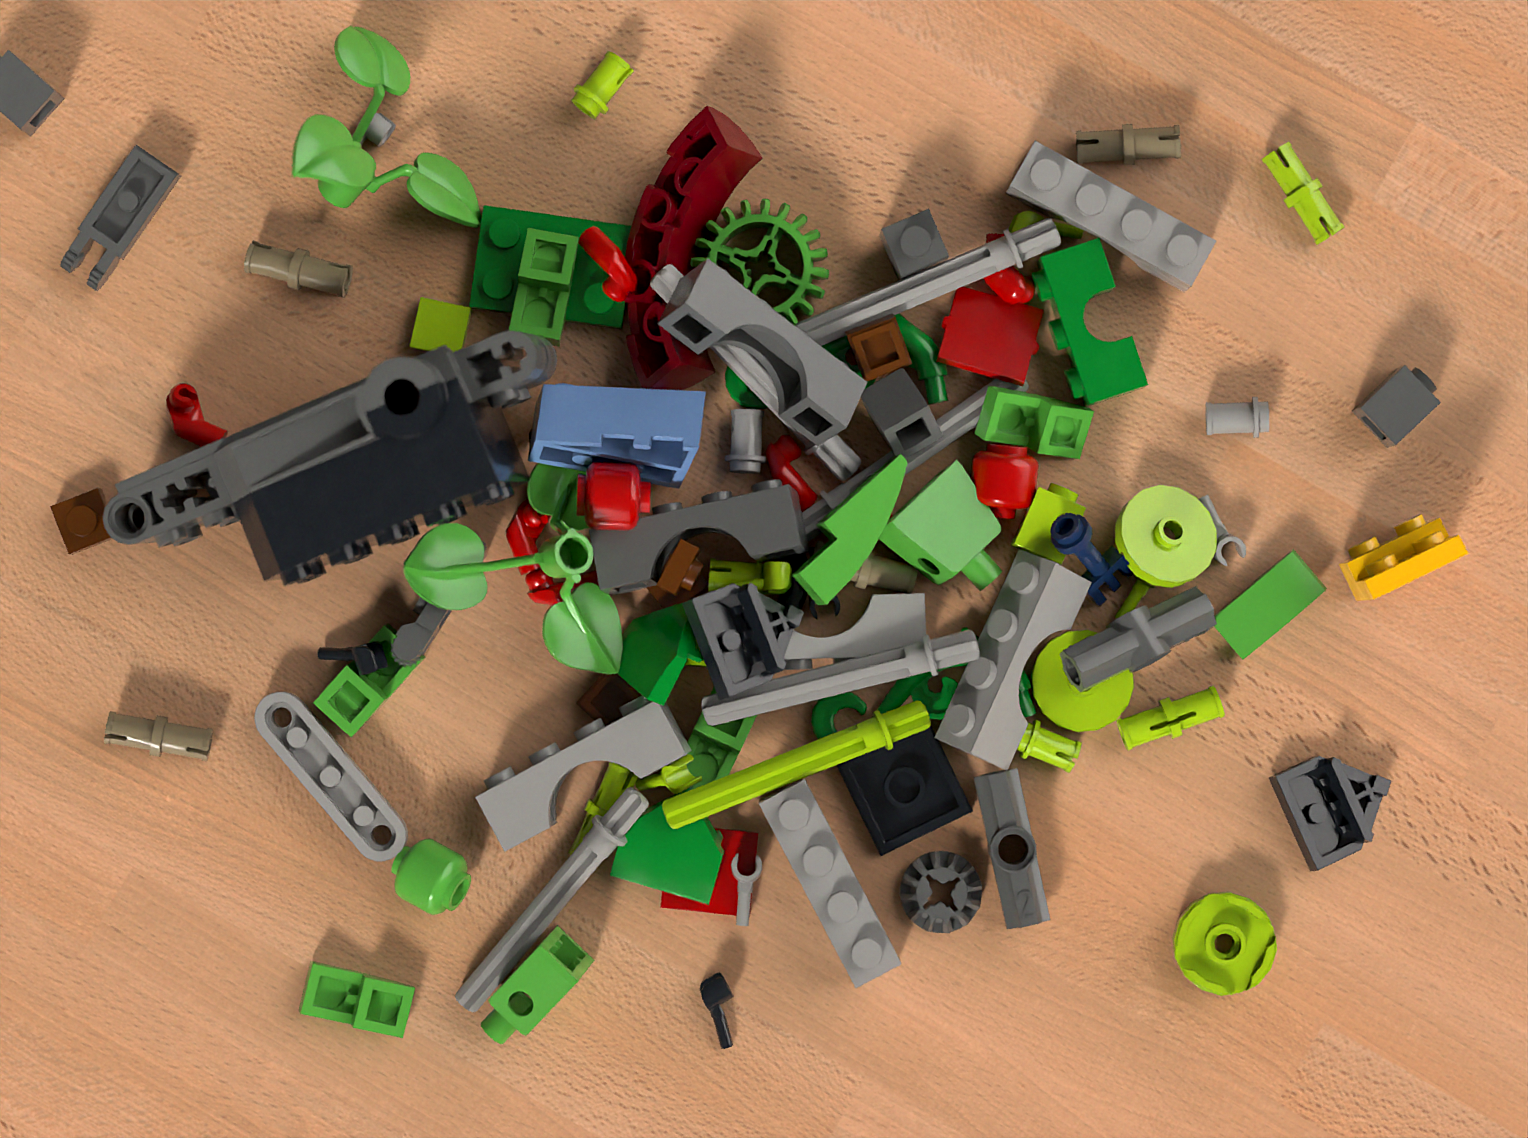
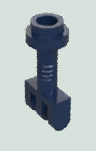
M1073 513L1062 514L1052 523L1051 542L1060 553L1064 555L1075 554L1087 570L1081 577L1092 582L1087 596L1100 607L1107 599L1098 588L1104 583L1112 592H1115L1121 587V584L1113 574L1118 570L1122 575L1130 578L1134 573L1127 567L1129 562L1125 559L1124 555L1119 553L1115 547L1111 546L1101 555L1090 541L1093 534L1092 527L1083 516Z

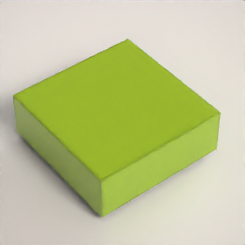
M420 297L410 348L426 352L446 345L453 352L463 349L472 309Z

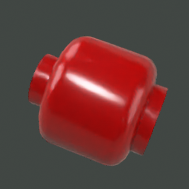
M987 443L986 451L977 452L972 458L970 479L976 486L977 498L981 503L989 506L996 518L1015 519L1016 509L1029 508L1036 493L1039 465L1034 457L1027 455L1028 447Z
M593 462L588 466L586 474H578L577 516H584L587 526L591 529L632 530L638 524L639 513H650L651 482L640 481V471L635 464Z

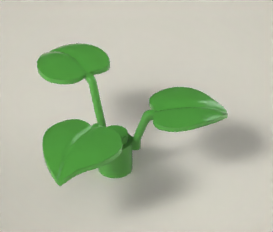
M350 25L340 32L335 40V56L342 70L352 80L362 86L373 87V98L353 136L335 118L320 114L309 117L300 127L295 139L292 157V176L318 179V188L323 197L334 206L340 208L349 207L365 189L375 193L382 185L401 176L409 177L407 180L409 193L423 207L451 221L478 228L481 225V213L474 188L466 174L447 158L433 153H421L415 159L414 166L403 164L378 177L375 176L376 163L368 152L361 149L360 142L384 98L385 91L397 96L404 95L410 86L411 76L405 59L389 41L375 32Z
M537 463L533 468L527 486L529 503L536 512L552 516L550 526L560 534L545 540L536 554L483 562L484 545L480 537L465 525L447 523L434 527L425 533L404 561V575L415 593L436 607L454 611L473 607L485 598L487 594V581L483 572L539 564L543 572L553 578L565 577L566 580L560 589V596L563 602L550 606L543 618L542 635L549 653L557 661L570 668L609 675L619 672L623 638L618 610L611 596L601 591L600 587L594 583L581 584L571 593L574 584L581 581L580 573L586 571L593 561V548L590 541L584 535L576 532L589 528L585 522V517L577 516L578 474H586L585 471Z

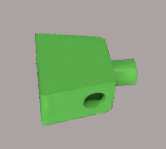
M958 460L938 472L888 520L886 527L879 537V540L937 585H941L962 571L972 584L981 591L1002 573V569L984 550L1002 531L1001 525L989 506L978 500L976 486Z
M557 925L490 997L488 1001L494 1009L481 1022L482 1029L491 1039L499 1044H504L516 1030L527 1036L573 988L595 960Z

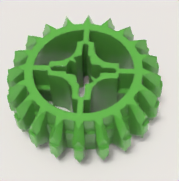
M765 198L760 203V214L751 215L749 201H741L740 206L743 217L735 219L733 212L728 207H725L721 210V214L727 226L722 229L716 222L709 220L706 223V229L715 237L714 241L711 242L705 238H697L695 246L701 251L708 253L707 258L716 265L718 260L728 263L731 268L740 272L744 278L743 286L749 290L752 285V278L749 276L752 275L751 269L745 270V262L757 263L760 257L764 256L767 247L771 245L768 252V259L770 260L768 268L774 267L775 275L763 274L760 280L756 281L751 292L758 297L760 292L767 287L773 286L792 290L795 293L787 301L772 309L794 326L798 323L797 318L793 314L796 308L804 315L810 317L814 313V308L804 300L805 297L809 295L815 299H822L825 294L821 287L811 284L812 279L825 280L829 278L828 269L814 267L813 262L822 261L828 257L827 249L818 248L810 250L809 245L815 243L820 238L819 230H811L802 235L800 230L805 226L808 218L806 215L800 214L792 224L787 222L786 219L789 215L790 205L786 203L780 206L777 217L769 215L770 200ZM754 228L768 229L759 246L754 249L742 250L726 246L729 240L743 231ZM782 235L786 236L795 245L801 256L803 264L802 277L790 273V270L780 265L776 259V252ZM691 258V267H697L707 258Z

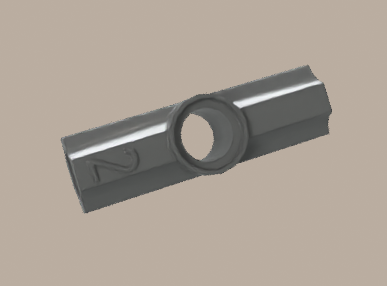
M1197 586L1149 609L1147 605L1136 608L1106 626V630L1089 636L1064 649L1060 653L1063 670L1071 685H1074L1080 693L1126 670H1129L1130 673L1136 672L1169 654L1171 648L1207 633L1216 626L1214 608L1207 595L1202 593Z
M1018 768L1000 770L973 777L987 838L988 854L992 861L1006 929L1022 928L1051 920L1036 855L1037 846L1031 832ZM1009 834L1020 835L1025 842V853L1015 862L1003 861L998 854L1000 841Z

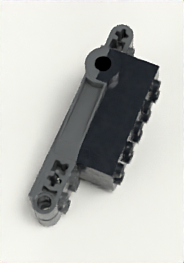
M510 330L498 333L456 352L443 345L414 358L401 356L387 359L376 366L367 378L116 483L118 495L110 499L104 509V527L109 536L119 543L129 545L156 542L158 548L170 544H173L174 547L200 538L203 536L200 528L202 526L209 528L219 524L220 527H224L240 521L264 581L281 579L283 585L288 586L296 582L297 584H302L316 579L327 573L324 566L331 564V567L342 563L344 565L354 563L374 554L372 546L378 544L381 547L390 543L393 546L420 535L418 529L420 526L426 524L427 527L436 524L438 526L447 524L468 515L465 508L473 504L475 507L484 504L490 506L514 496L513 488L528 482L529 475L502 409L529 400L531 398L529 389L539 386L551 378L556 370L558 361L556 350L551 342L543 336ZM499 359L520 360V367L504 366ZM414 385L417 386L420 393L419 405L415 411L412 410L411 405ZM197 489H206L211 497L194 496L198 494Z

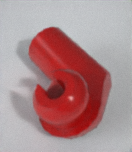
M593 226L586 229L581 234L578 242L586 253L609 275L602 283L603 292L616 302L625 301L629 292H635L636 274L618 246L598 227Z
M986 234V244L1003 237L1004 234ZM1014 266L984 277L986 284L1007 303H1027L1035 294L1033 279L1030 276H1023Z
M179 383L171 389L167 395L166 408L173 431L178 437L201 447L227 437V430L204 420L198 394L193 386Z
M784 434L774 444L772 442L769 443L765 456L772 480H781L782 486L789 484L798 492L801 511L803 512L814 504L818 496L790 464L801 456L802 450L789 435Z
M528 499L518 506L505 532L514 557L538 553L536 541L545 525L551 519L549 515L536 512L531 507ZM539 564L519 566L518 569L522 576L541 569Z
M542 569L535 570L526 575L525 583L530 590L527 595L532 601L537 604L551 606L563 602L560 596V589L564 582L554 583L553 577L545 574ZM593 570L580 575L581 581L574 584L571 593L581 584L594 583L599 586L597 572Z

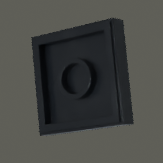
M932 726L893 742V749L887 750L884 746L836 765L880 856L973 812L939 740L934 738L936 734Z

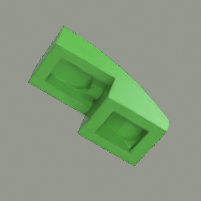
M528 228L518 273V288L509 331L543 336L553 346L560 347L579 237Z
M988 386L974 434L984 441L1026 446L1037 454L1080 459L1094 411L1084 406L1042 395Z
M1293 549L1259 576L1250 587L1214 615L1217 623L1214 627L1243 660L1325 592L1327 588Z
M389 623L385 624L370 641H379L382 644L388 667L359 676L355 660H353L342 669L313 702L350 737H353L426 658L425 656H420L421 661H417V665L414 664L411 668L410 666H406V668L403 665L399 666V663L394 661L395 658L392 657L393 652H391L393 648L391 644L394 643L393 638H397L396 633L398 631Z
M713 687L711 694L717 693L715 687ZM703 711L701 712L687 742L692 750L688 754L694 757L693 761L686 764L687 769L694 777L702 776V781L692 785L694 789L729 775L757 715L711 726L707 724Z
M310 961L298 1011L300 1014L351 1024L353 1028L403 1038L415 987L350 969Z

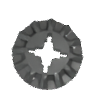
M948 851L926 853L914 860L902 877L900 899L903 909L913 923L927 932L951 933L969 924L981 905L982 884L978 873L965 858ZM928 874L942 884L949 880L953 881L956 877L960 878L950 892L951 897L954 899L953 903L957 907L955 910H952L949 905L946 906L941 901L936 902L934 905L930 904L926 908L923 907L928 902L927 898L933 893L929 886L930 882L925 878Z

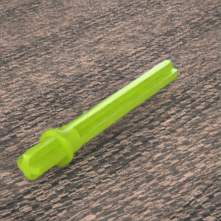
M921 701L911 702L884 714L876 710L873 712V718L665 800L662 803L665 818L672 829H677L885 746L887 750L893 749V742L926 730L931 726L928 711Z

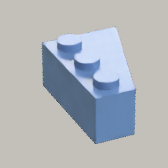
M566 383L543 384L535 405L527 461L585 472L593 462L632 463L640 471L641 482H651V484L679 489L699 449L706 391L575 386Z

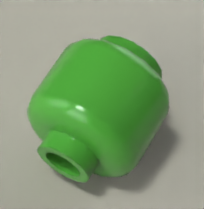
M430 838L420 840L411 848L405 846L395 857L391 872L396 875L394 882L396 894L401 899L430 915L443 913L446 909L449 911L455 910L465 898L471 884V875L467 873V861L464 857Z

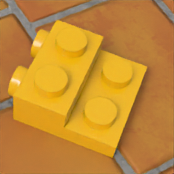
M1419 514L1394 526L1393 528L1397 536L1381 544L1378 543L1374 536L1347 549L1351 558L1338 565L1356 601L1374 600L1469 554L1460 535L1449 536L1441 518L1425 522L1423 515Z

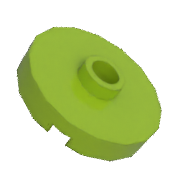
M1158 485L1141 490L1123 506L1115 523V543L1119 553L1123 552L1125 559L1129 562L1127 567L1135 576L1154 586L1173 588L1194 580L1210 566L1217 550V530L1210 512L1197 497L1179 487ZM1163 527H1168L1174 533L1175 540L1165 535Z
M1091 630L1069 631L1050 640L1038 654L1030 675L1033 687L1032 696L1041 713L1057 726L1075 732L1099 730L1116 721L1129 705L1134 688L1133 673H1130L1129 670L1081 693L1074 685H1071L1063 670L1060 653L1070 645H1074L1089 636L1097 634V632Z
M1231 892L1209 893L1190 903L1178 918L1172 937L1174 958L1183 975L1201 990L1220 996L1241 993L1258 985L1271 970L1277 951L1274 928L1267 913L1248 897ZM1220 934H1229L1232 938L1231 948L1226 952H1218L1214 944L1215 939Z

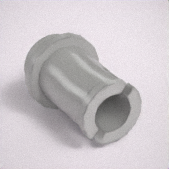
M1252 397V402L1206 403L1207 435L1253 433V438H1258L1259 433L1269 432L1268 402H1258V397Z
M755 409L731 410L730 455L725 456V461L730 462V472L743 474L760 473L761 464L766 463V457L761 456L764 411Z

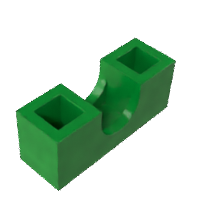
M1100 238L1040 257L1037 261L1039 271L1033 272L1032 277L1040 301H1050L1055 319L1048 321V325L1057 351L1066 349L1072 368L1064 370L1073 399L1082 397L1084 406L1089 407L1146 387L1148 382L1133 337L1129 336L1113 342L1101 341L1089 333L1084 323L1083 314L1087 302L1096 296L1111 292L1116 287Z

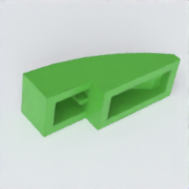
M902 454L888 459L816 524L829 541L791 575L817 605H827L852 579L872 552L888 523L901 490L908 463Z

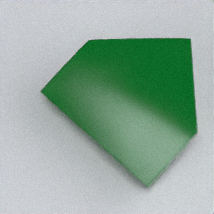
M682 603L632 620L622 633L623 649L620 669L617 674L647 700L664 706L687 658L698 663L704 660L701 651L696 648V638Z
M692 786L646 808L626 832L627 843L623 847L618 846L610 876L709 905L724 850L721 847L723 836L719 830L714 829L708 817L680 828L672 829L662 809V803L665 800L694 789Z

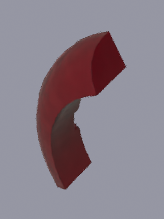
M710 106L702 109L685 126L667 149L666 153L670 157L662 168L655 184H648L636 210L627 241L625 258L637 276V287L635 292H629L628 297L624 301L628 303L631 334L626 335V341L634 371L642 389L684 390L702 382L716 372L707 349L700 354L695 353L658 324L667 303L650 285L654 275L668 264L673 265L683 276L694 269L690 264L691 258L704 257L705 255L704 251L695 246V241L697 238L709 240L711 235L706 229V223L709 220L716 222L722 208L736 186L763 159L743 130L725 114Z

